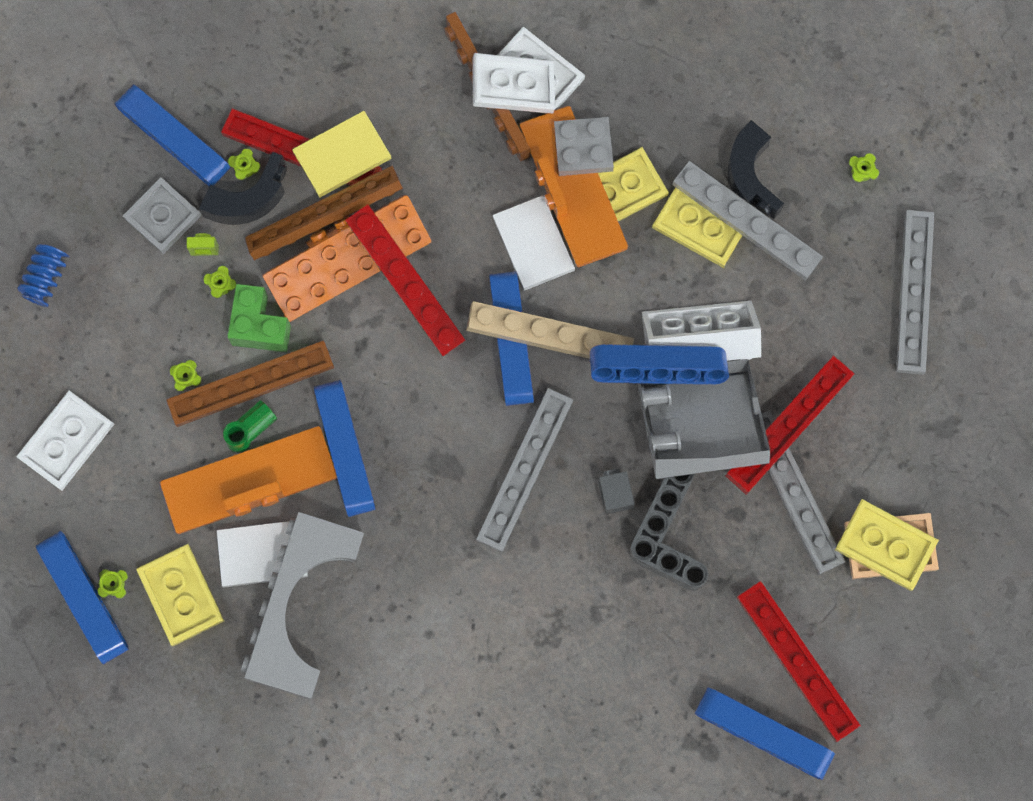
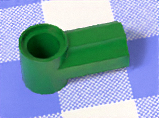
M260 400L237 421L227 424L223 431L226 445L235 453L246 451L250 447L251 442L273 424L277 417ZM241 432L244 434V438L239 442H232L230 440L234 433Z

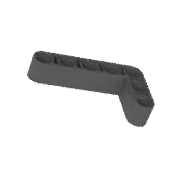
M688 474V479L682 482L677 481L674 476L664 478L632 542L630 557L636 564L688 590L694 591L702 588L708 579L706 566L662 543L695 474ZM664 494H670L675 498L676 504L670 507L662 504L660 497ZM651 519H659L663 524V529L659 532H654L648 527V522ZM639 544H646L651 549V554L647 557H641L636 553L635 547ZM667 556L672 557L676 561V568L673 570L663 568L661 559ZM691 569L698 570L702 575V580L698 583L689 581L687 572Z

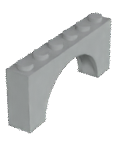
M298 512L296 519L290 518L286 534L291 536L287 546L281 545L276 560L282 562L279 573H272L268 588L273 591L270 600H263L258 616H262L264 619L261 628H254L250 644L255 646L251 656L245 655L241 671L246 673L244 677L246 680L311 699L320 670L305 663L290 644L285 625L287 602L296 583L314 567L330 561L341 560L354 563L364 533Z

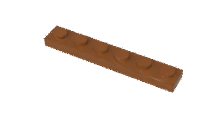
M453 12L446 16L447 27H444V31L450 42L455 41L458 47L456 50L458 58L463 65L467 63L471 71L468 74L473 84V55L478 52L456 12ZM486 107L487 110L492 109L496 116L493 118V121L500 133L504 131L508 138L505 142L511 155L516 154L520 162L529 158L530 147L511 112L508 109Z
M393 165L246 236L247 247L253 260L268 256L285 245L292 244L310 233L319 231L322 227L344 219L347 215L362 209L367 204L370 206L372 203L403 189Z
M323 340L166 399L176 427H180L334 368V365Z

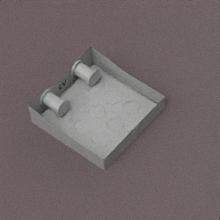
M748 359L727 362L729 378L721 384L638 383L656 479L769 463L770 447Z

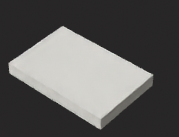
M522 27L498 54L501 56L554 61L555 110H558L585 79V75L525 27Z
M474 53L473 106L553 114L555 110L554 61Z
M543 195L493 215L495 225L513 267L517 271L518 279L524 291L575 271V267Z
M68 391L16 457L62 491L111 430L114 423L71 391Z
M289 521L217 530L222 587L270 582L272 573H279L282 562L276 560L281 545L287 546L291 536L286 534ZM308 572L301 578L308 577Z

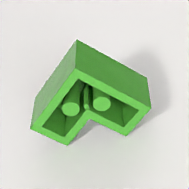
M236 284L228 339L232 346L287 353L291 330L290 322L287 317L265 315L268 295L264 287Z

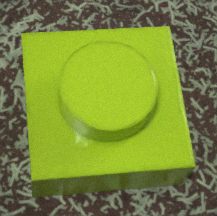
M199 233L195 234V237H187V249L191 256L219 255V244L215 237H211L210 234Z

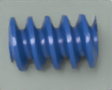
M39 244L35 248L39 254L31 256V261L34 264H29L26 267L30 274H24L21 278L27 285L20 284L17 289L24 299L37 305L48 307L49 304L43 300V297H53V294L47 288L58 286L52 280V277H62V274L56 268H65L67 265L61 260V257L69 258V255L52 246Z

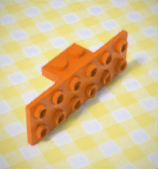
M567 106L555 110L553 114L547 113L520 123V129L530 147V153L537 168L534 171L539 186L544 185L547 194L544 195L547 207L549 210H554L576 266L582 267L628 249V244L598 173L559 176L554 121L576 120L571 107Z
M403 195L374 211L405 256L431 243V239L407 195ZM349 216L335 221V226L326 231L321 229L310 236V240L305 242L308 249L262 275L289 322L380 272V269L346 224L345 220Z
M317 426L162 480L160 485L177 534H182L233 515L236 517L246 515L253 508L261 505L263 507L274 505L279 502L278 499L335 480L337 475L322 430Z

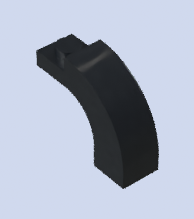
M750 120L736 137L728 161L729 184L732 192L750 205L754 202L757 210L775 219L781 213L784 203L761 184L754 169L755 161L769 147L772 137Z
M272 152L261 178L248 190L229 192L210 185L199 208L202 216L221 224L240 225L256 221L268 214L276 207L285 193L282 183L278 182L283 181L287 172L283 155Z

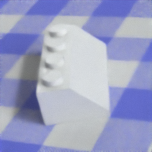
M752 301L642 312L645 345L721 347L726 351L727 361L738 359L750 360L761 357V327Z

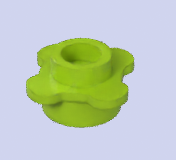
M244 149L241 154L231 156L228 159L229 166L234 168L235 176L239 180H244L260 170V164L252 157L253 152L250 149ZM243 162H246L247 165H246V166H242V163H243Z
M868 153L866 156L859 158L856 156L851 157L849 165L852 167V178L854 181L862 182L870 178L874 180L879 176V170L876 169L874 163L876 158L873 154Z
M220 266L216 272L204 276V283L209 285L211 295L214 298H220L236 288V282L230 278L229 270L225 266ZM218 280H222V284H218Z
M188 360L186 363H180L170 368V374L176 382L174 385L176 390L184 391L186 387L198 386L201 383V377L197 375V365L194 361ZM185 373L188 374L187 378H183Z
M108 569L100 572L98 594L103 598L108 595L116 596L119 599L123 598L126 595L124 585L128 579L127 573L123 570L114 572ZM112 581L115 582V586L113 587L110 585Z

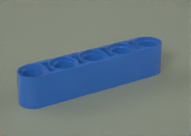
M133 84L114 103L123 115L206 185L214 186L231 168L220 155L136 85Z
M517 271L489 274L493 306L522 312ZM497 338L506 406L534 403L527 344Z
M603 344L594 346L589 352L591 377L593 380L602 383L715 385L724 383L729 378L726 351L721 347Z
M341 379L315 386L314 392L347 515L351 517L376 510Z
M59 531L35 545L41 559L101 663L104 665L129 650L124 637L63 532Z
M707 687L695 711V715L820 780H823L835 755L828 748Z

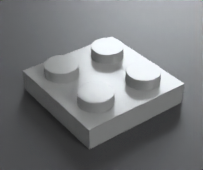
M609 117L554 121L559 176L613 172Z
M160 177L123 215V218L164 254L202 215Z

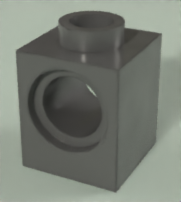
M613 469L603 472V476L599 477L598 484L605 514L633 509L634 499L627 471L620 473L619 469Z

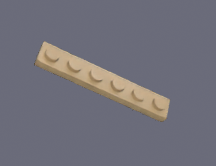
M475 301L472 302L466 331L588 359H590L589 352L594 346L603 344L633 345L634 338Z

